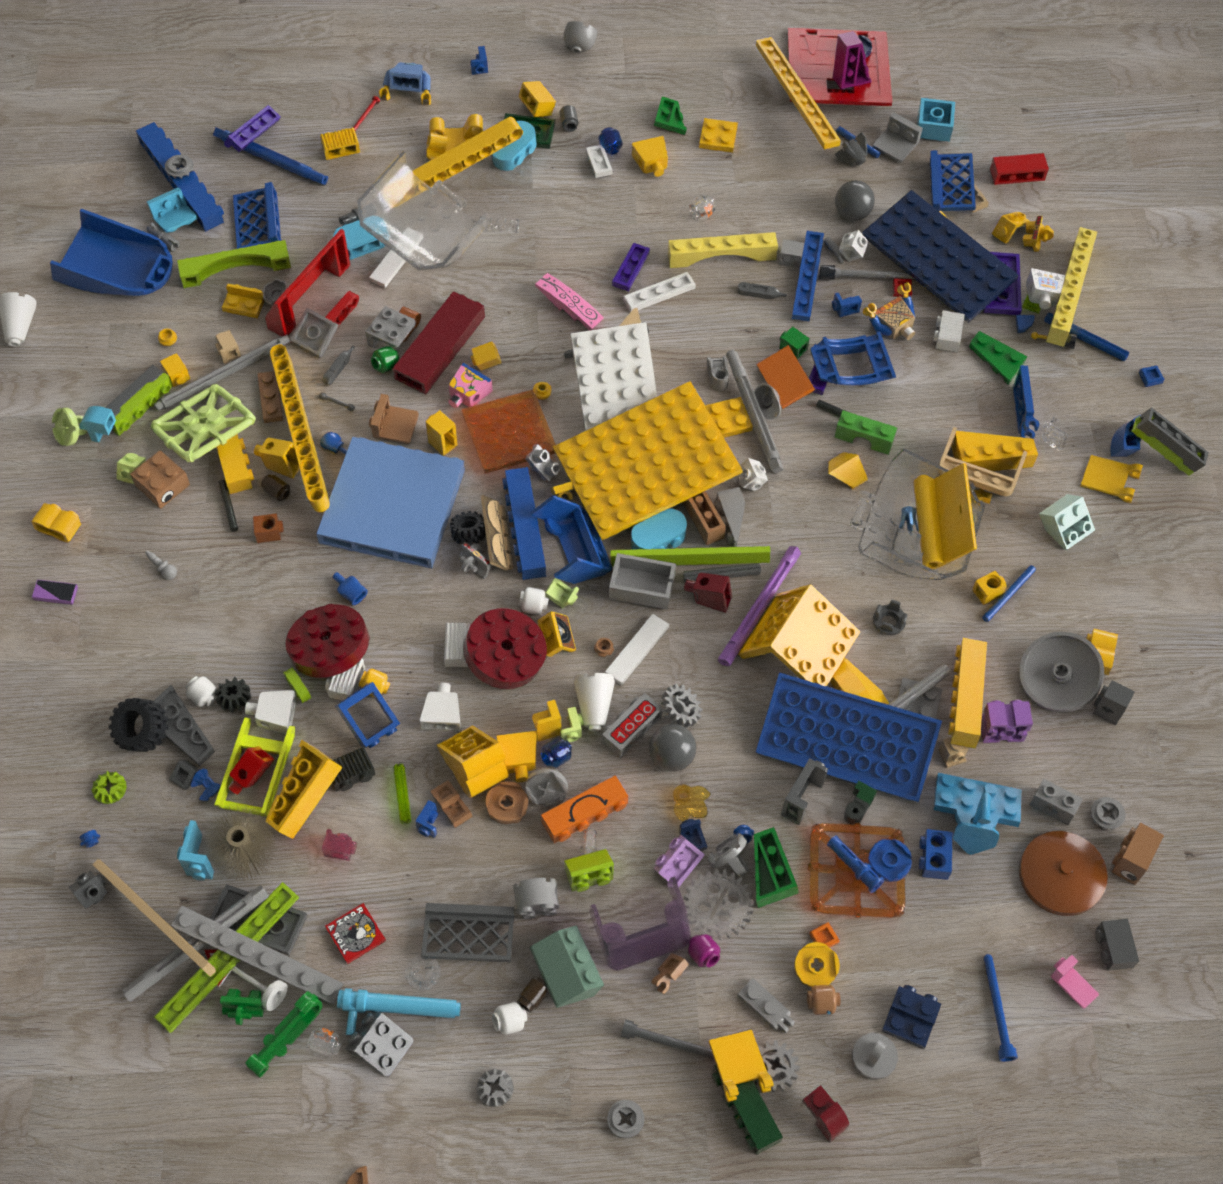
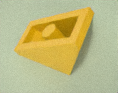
M843 452L828 462V474L848 484L852 490L868 479L858 454Z

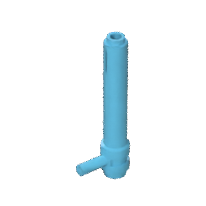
M345 988V990H339L337 1008L349 1011L346 1035H352L356 1029L358 1012L376 1011L455 1018V1016H460L461 1003H457V1000L369 993L367 990L359 989L358 991H353V989Z

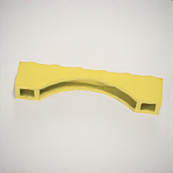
M775 232L669 240L670 268L688 267L700 260L720 255H740L756 261L776 260L778 243Z

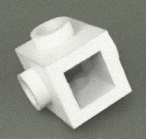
M859 230L848 232L842 238L839 252L848 262L862 258L869 241Z
M748 458L740 464L743 473L737 476L740 486L744 489L755 491L768 481L765 474L766 470L759 461Z

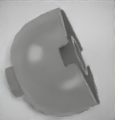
M571 21L565 26L563 38L565 44L572 52L581 53L590 50L594 46L598 32L591 25L586 27L583 26V22Z

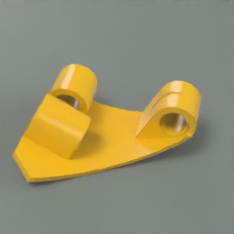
M472 114L467 118L462 128H445V122L442 118H432L429 121L426 157L431 161L483 132V118L478 114Z

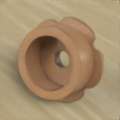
M600 638L594 645V651L600 657H606L613 653L614 645L610 639Z

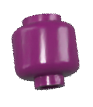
M695 935L689 941L688 955L699 967L710 968L719 961L721 949L710 935Z

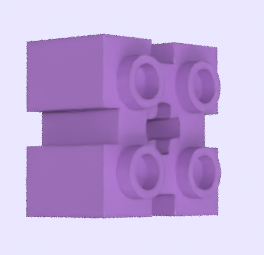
M995 700L987 703L981 720L983 743H997L1000 740L1024 742L1027 737V731H1030L1033 725L1029 701L1013 700L1010 704H1004V702Z

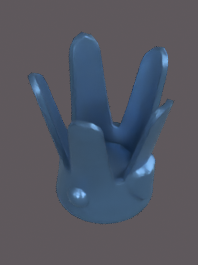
M910 505L902 508L898 532L902 531L904 523L907 521L908 535H912L914 524L917 531H919L916 520V508Z

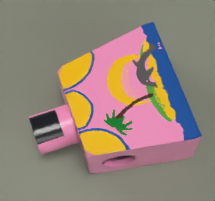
M463 363L449 384L451 398L448 400L449 404L453 408H457L461 403L468 407H473L493 391L492 380Z

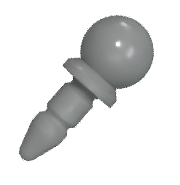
M145 551L148 559L158 567L157 571L161 572L164 579L172 580L176 577L177 569L175 566L168 564L167 560L163 562L154 553Z

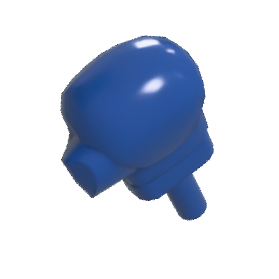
M327 432L322 436L320 440L322 448L328 449L335 454L338 451L345 455L347 453V450L343 448L344 442L341 441L342 438L337 433Z

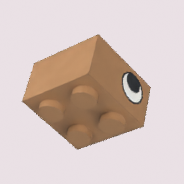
M161 450L130 473L135 486L160 509L190 485L186 472Z
M1141 822L1136 829L1132 827L1124 837L1120 845L1121 849L1116 853L1112 864L1115 865L1112 873L1136 885L1148 870L1164 835Z

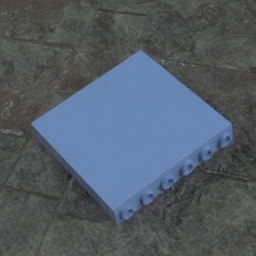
M352 437L329 498L330 506L324 512L316 533L319 544L432 569L465 472L464 461L456 457L449 458L437 453H426L419 449L412 450L400 445L394 446L381 441H370L363 437Z

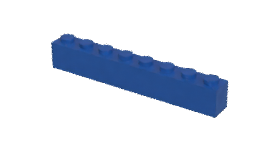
M155 122L136 130L141 146L172 188L176 189L179 187L181 189L187 206L196 214V220L206 232L224 223L222 217L224 215L223 209L220 205L215 204L213 195L207 193L204 183L199 182L198 176L194 171L189 172V176L184 175L182 178L178 176L174 179L173 176H168L165 170L166 161L172 156L181 155L178 149H174L171 139L166 138L164 130L161 127L158 128Z

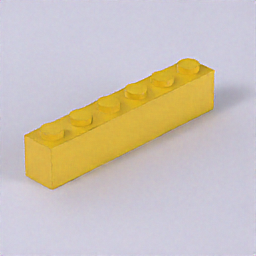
M963 638L961 645L956 646L955 657H958V660H955L953 672H957V675L953 677L952 687L955 688V691L953 690L951 695V703H954V706H951L949 718L953 719V721L950 722L948 728V735H951L950 744L975 749L977 747L981 733L987 642Z

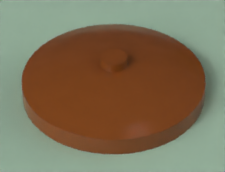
M1052 831L1036 837L1026 847L1019 864L1020 881L1026 894L1040 908L1056 915L1074 916L1090 910L1101 899L1107 886V868L1101 854L1088 840L1071 832Z

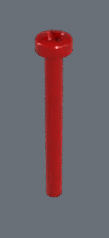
M377 96L372 97L371 104L353 126L355 131L375 104L380 103V99Z

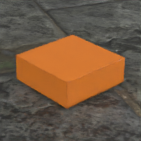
M829 922L809 932L813 942L824 943L829 948L840 942Z

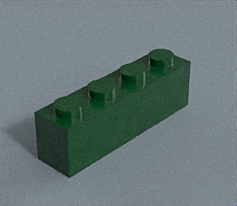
M715 1064L711 1076L717 1087L721 1086L724 1092L723 1083ZM752 1080L736 1084L739 1091L736 1100L727 1102L725 1093L722 1097L728 1108L732 1107L735 1113L733 1118L739 1129L743 1128L746 1134L744 1139L750 1150L754 1149L757 1155L780 1143L783 1136Z

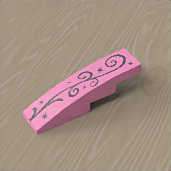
M545 274L535 284L560 311L563 309L574 321L578 319L589 331L603 320L604 317L587 301L552 275Z

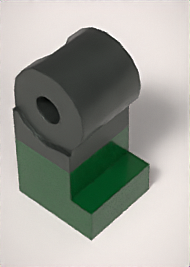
M858 780L853 791L856 797L853 802L847 805L844 813V819L848 824L857 825L862 821L876 796L877 790Z

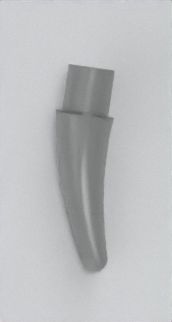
M827 237L823 242L836 255L839 262L843 263V257L839 252L837 244Z

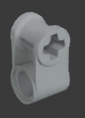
M726 355L722 356V358L707 357V370L710 376L711 387L715 391H724L728 386L729 377Z

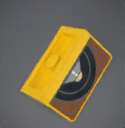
M550 611L537 620L538 626L546 640V656L552 657L561 650L569 652L576 650L568 616Z

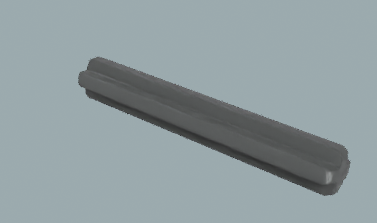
M760 563L684 571L683 580L684 582L687 579L696 581L698 574L701 572L728 576L729 578L761 574Z

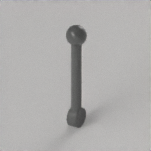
M324 392L319 394V397L322 400L326 399L341 406H344L349 411H353L355 409V406L353 404H346L344 402L327 396Z

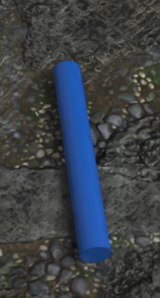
M841 126L837 128V133L849 141L854 139L857 142L855 135ZM867 144V152L878 158L881 152Z

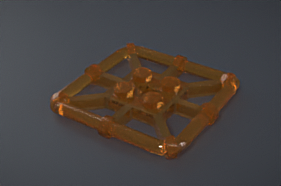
M821 823L812 826L808 871H810L811 909L814 912L852 915L855 918H861V916L893 918L901 917L904 914L906 905L905 877L897 881L896 904L880 887L875 892L870 893L868 891L869 888L861 880L855 878V873L836 853L835 865L819 863V838L826 845L831 839L825 832L854 833V848L849 849L864 864H869L868 857L871 849H860V834L889 835L890 837L887 840L895 839L904 844L903 832L900 829L866 826L860 823H854V825ZM819 872L835 873V886L821 899H818ZM838 892H854V907L824 904ZM861 893L875 894L889 909L861 907Z

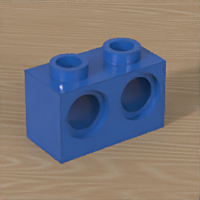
M926 829L924 836H920L919 849H923V857L920 856L919 869L922 870V877L949 879L952 873L953 832ZM931 841L938 842L940 847L933 846ZM935 861L940 867H933L930 862Z

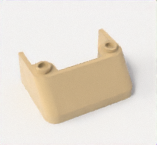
M953 427L938 466L939 472L944 474L965 463L969 485L1001 496H1010L1015 489L1027 452H1023L1014 478L948 456L957 430L956 427Z

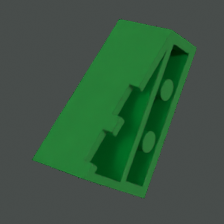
M772 827L754 834L756 902L758 908L798 894L797 883L775 828Z

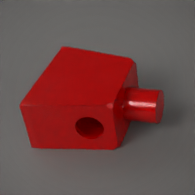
M260 746L248 748L229 775L234 780L228 788L238 795L243 788L254 786L275 759Z

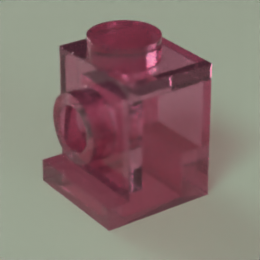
M327 829L322 846L324 857L350 861L351 854L356 852L357 842L352 841V838L347 834L337 833L336 835L332 833L331 829Z

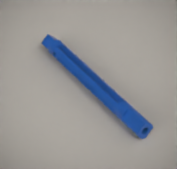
M215 127L213 136L225 142L227 137L233 132ZM252 142L243 149L252 155L306 179L309 178L324 185L328 181V176L258 143Z

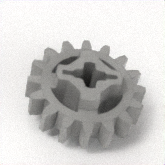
M675 684L669 686L661 694L663 699L660 701V704L664 705L661 711L667 713L666 719L671 718V724L676 722L677 725L688 728L689 726L692 727L701 718L699 713L703 709L698 707L701 701H696L697 694L692 695L690 688L685 690L683 684L680 687Z
M777 1040L774 1041L773 1046H770L769 1042L766 1041L764 1049L758 1046L766 1070L772 1080L778 1077L783 1078L779 1081H773L774 1086L771 1087V1091L774 1093L776 1087H779L780 1091L783 1092L785 1084L791 1087L793 1084L792 1080H796L798 1077L795 1072L799 1071L800 1066L794 1063L799 1058L798 1056L792 1057L793 1048L788 1051L785 1049L786 1043H783L780 1047ZM776 1052V1054L770 1056L767 1055V1053ZM783 1057L787 1059L789 1066L785 1064ZM774 1063H777V1068L775 1070H772V1065Z

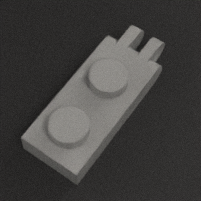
M754 978L738 993L737 996L774 1030L779 1028L784 1033H787L789 1028L784 1022L791 1027L795 1024L794 1020L789 1017L791 1012Z

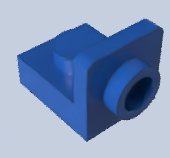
M479 46V54H476L475 60L470 61L472 75L488 73L485 46Z
M839 292L834 294L832 308L839 317L848 316L860 312L862 300L859 295L842 300Z
M428 800L415 821L417 831L425 837L431 836L435 838L437 835L436 827L431 825L438 816L436 803Z

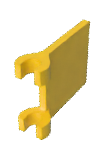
M1091 455L1081 487L1118 496L1124 502L1131 503L1135 489L1130 487L1124 488L1128 475L1139 479L1143 465L1137 463L1125 464Z
M752 1030L709 1040L727 1102L737 1099L736 1096L739 1095L736 1084L758 1079L762 1093L771 1091V1087L774 1086L773 1080L766 1070Z

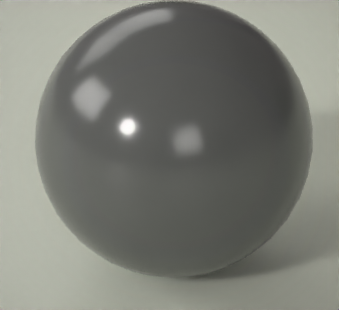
M853 180L846 182L836 193V209L847 220H862L874 208L875 196L873 190L862 181Z
M665 725L659 728L650 740L649 752L653 762L666 771L676 772L685 769L692 763L696 755L697 747L694 736L688 729L680 725Z

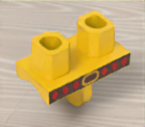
M1037 216L1036 221H1027L1026 233L1033 234H1025L1023 236L1024 246L1033 247L1034 252H1039L1041 241L1047 242V240H1051L1054 237V231L1050 226L1046 225L1044 227L1042 225V216Z

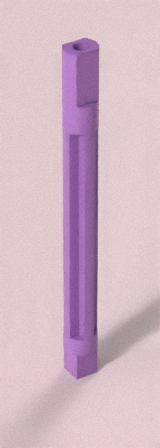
M789 546L774 573L719 656L718 662L721 665L731 666L776 591L801 555L798 547Z

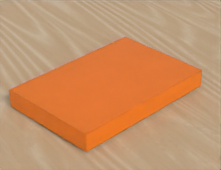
M789 345L756 364L767 384L778 392L782 409L815 390Z

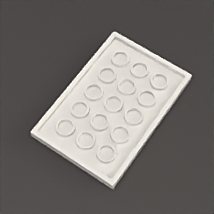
M646 322L570 334L585 431L657 397Z

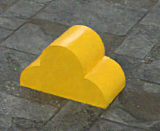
M473 725L437 744L441 756L453 771L459 785L469 798L508 778V772L503 762L505 761V755L500 742Z

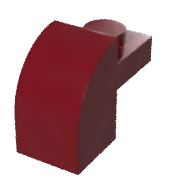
M821 1085L803 1098L802 1102L817 1119L815 1125L829 1143L848 1129L849 1120L838 1102L835 1103Z

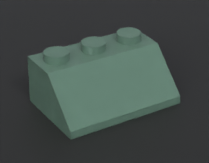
M577 925L558 930L530 947L556 1008L594 997L604 986Z

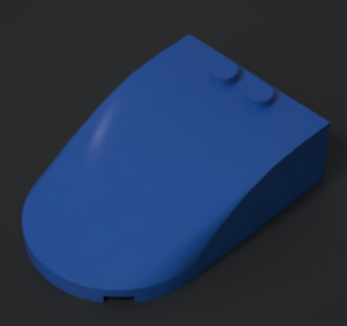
M80 209L81 228L61 263L52 260L50 262L52 280L80 290L112 295L140 296L153 293L168 282L173 269L172 255L167 249L166 244L158 237L84 209Z

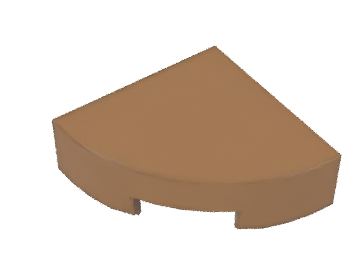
M367 1166L358 1168L350 1176L346 1184H369Z

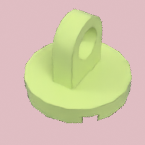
M69 408L57 409L52 417V423H55V428H53L54 437L62 446L74 445L79 435L87 434V430L80 429L78 423H81L83 416H76Z

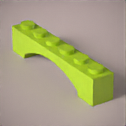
M285 240L177 260L183 288L202 285L201 282L208 277L234 267L264 266L273 268V271L291 268Z

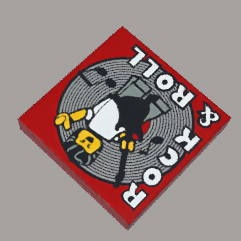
M364 903L325 926L347 964L386 941Z

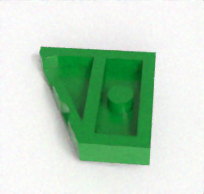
M662 96L654 126L685 135L687 127L683 124V115L680 112L679 102Z

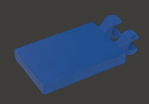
M1020 365L1012 387L1018 434L1022 438H1025V435L1034 439L1035 432L1029 428V425H1033L1034 430L1037 431L1040 423L1033 417L1034 406L1028 365Z

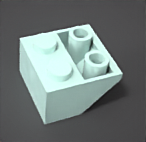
M1067 494L1039 513L1045 530L1065 550L1095 531L1082 496Z

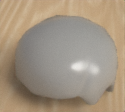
M276 278L264 286L262 293L266 303L273 306L275 301L289 287L285 280L281 281Z

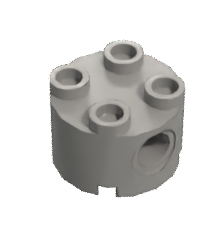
M532 878L520 881V886L516 883L513 885L516 913L521 914L522 919L535 918V914L544 913V916L557 914V909L559 908L557 880L550 878V882H546V878Z

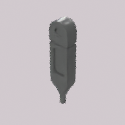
M741 282L738 285V293L740 295L764 299H775L780 296L787 297V294L781 293L772 286L750 284L747 282Z
M353 345L349 350L343 351L322 378L323 383L331 385L335 378L338 377L350 360V355L355 348Z

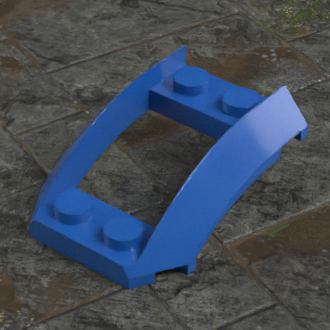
M880 331L868 337L866 335L848 339H827L822 337V340L817 345L815 344L810 348L820 381L839 385H867L896 378ZM866 351L874 373L861 376H839L832 355H847Z

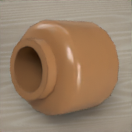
M814 985L811 991H807L808 1009H812L815 1015L834 1014L836 1006L841 1005L840 993L836 992L832 985Z

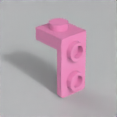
M1073 955L1068 959L1062 957L1054 965L1056 970L1051 975V978L1082 1009H1085L1098 997L1099 993L1073 968L1078 962Z

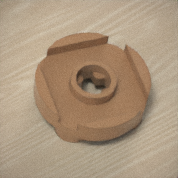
M510 781L501 782L498 786L492 787L486 796V809L489 817L501 824L519 823L528 810V796L522 787ZM506 798H509L510 802L513 803L509 807H504V804H501L502 801H506Z

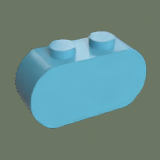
M516 121L523 130V135L515 142L491 154L495 167L504 171L513 170L523 162L527 155L534 152L537 145L534 127L530 123Z
M369 216L339 227L333 235L334 237L340 229L344 230L349 260L384 248L387 244L385 223L375 216Z
M669 508L635 525L631 532L632 550L670 549L680 546L686 537L687 521L685 516L680 511Z

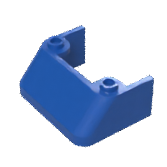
M552 495L530 512L531 516L544 520L545 529L550 534L559 537L569 564L554 574L555 578L576 584L604 576L612 570V565L603 542L584 506Z

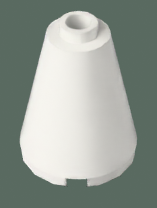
M8 292L0 295V318L4 341L12 347H18L24 343L36 309V300L26 294L25 297L18 296L19 293Z
M588 673L574 677V685L584 727L589 728L591 732L601 731V728L606 725L615 684L613 675L594 673V676H588Z

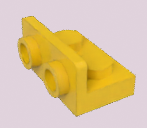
M227 284L226 289L228 293L222 305L223 312L258 319L265 302L262 291L238 284Z

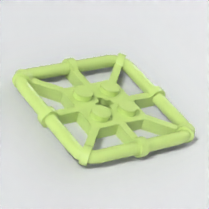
M212 384L211 387L187 401L183 400L179 403V406L153 420L150 427L164 441V445L167 448L172 449L187 462H194L195 459L200 458L220 444H226L228 439L253 425L256 418L250 410L241 404L239 398L233 397L218 384ZM221 395L229 403L216 410L214 407L218 396ZM209 396L207 404L199 410L194 411L190 408ZM236 409L244 415V417H224ZM182 412L188 414L181 421L167 422ZM226 427H233L223 434L218 433ZM182 430L183 432L172 437L168 436L164 431ZM210 437L214 438V440L199 448L202 442ZM191 438L193 441L189 451L183 450L179 444Z

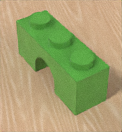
M843 410L834 438L853 443L854 438L862 437L870 441L872 450L889 455L898 427Z

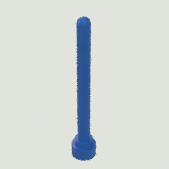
M986 954L984 956V963L1001 1041L1000 1050H998L999 1060L1001 1062L1014 1061L1018 1059L1016 1048L1013 1047V1044H1010L993 957L990 954Z

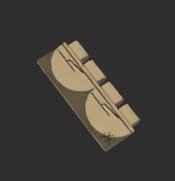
M483 494L481 496L490 564L505 571L511 570L514 567L512 555L510 554L511 546L508 537L505 506L500 505L498 501Z

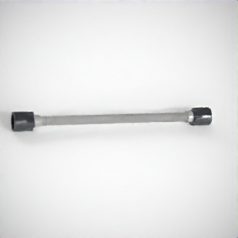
M835 265L820 266V279L835 280V277L860 276L914 280L906 272L841 270L840 268H835Z

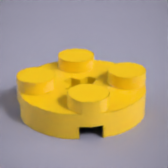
M813 942L807 944L798 951L794 960V970L800 982L811 988L814 985H829L839 973L840 963L838 956L824 943ZM814 959H818V962L823 964V967L819 968V972L811 968Z

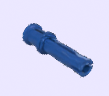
M837 835L828 841L827 846L855 873V878L861 880L869 888L868 891L870 893L875 892L883 884L885 879L879 877L871 869L870 864H864Z

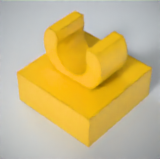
M572 481L550 488L552 495L558 494L557 497L562 498V495L566 494L568 500L573 499L572 493L568 491L574 489Z

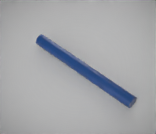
M1030 565L982 616V619L985 622H989L1036 571V568Z

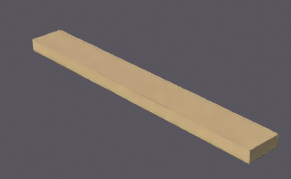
M98 859L92 864L210 977L216 972L215 968L107 865Z

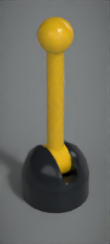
M1037 332L1031 334L1032 339H1047V335H1040ZM1069 334L1064 346L1074 349L1077 334Z

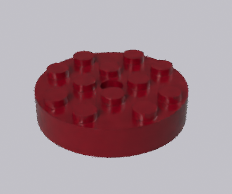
M327 604L306 611L304 615L296 620L288 631L285 645L293 666L299 672L310 677L326 678L341 674L355 666L365 655L369 646L370 636L364 619L355 609L345 605Z
M497 608L482 613L473 621L464 639L463 653L469 669L482 682L500 689H514L528 684L536 677L546 659L547 645L540 627L530 617L513 609Z

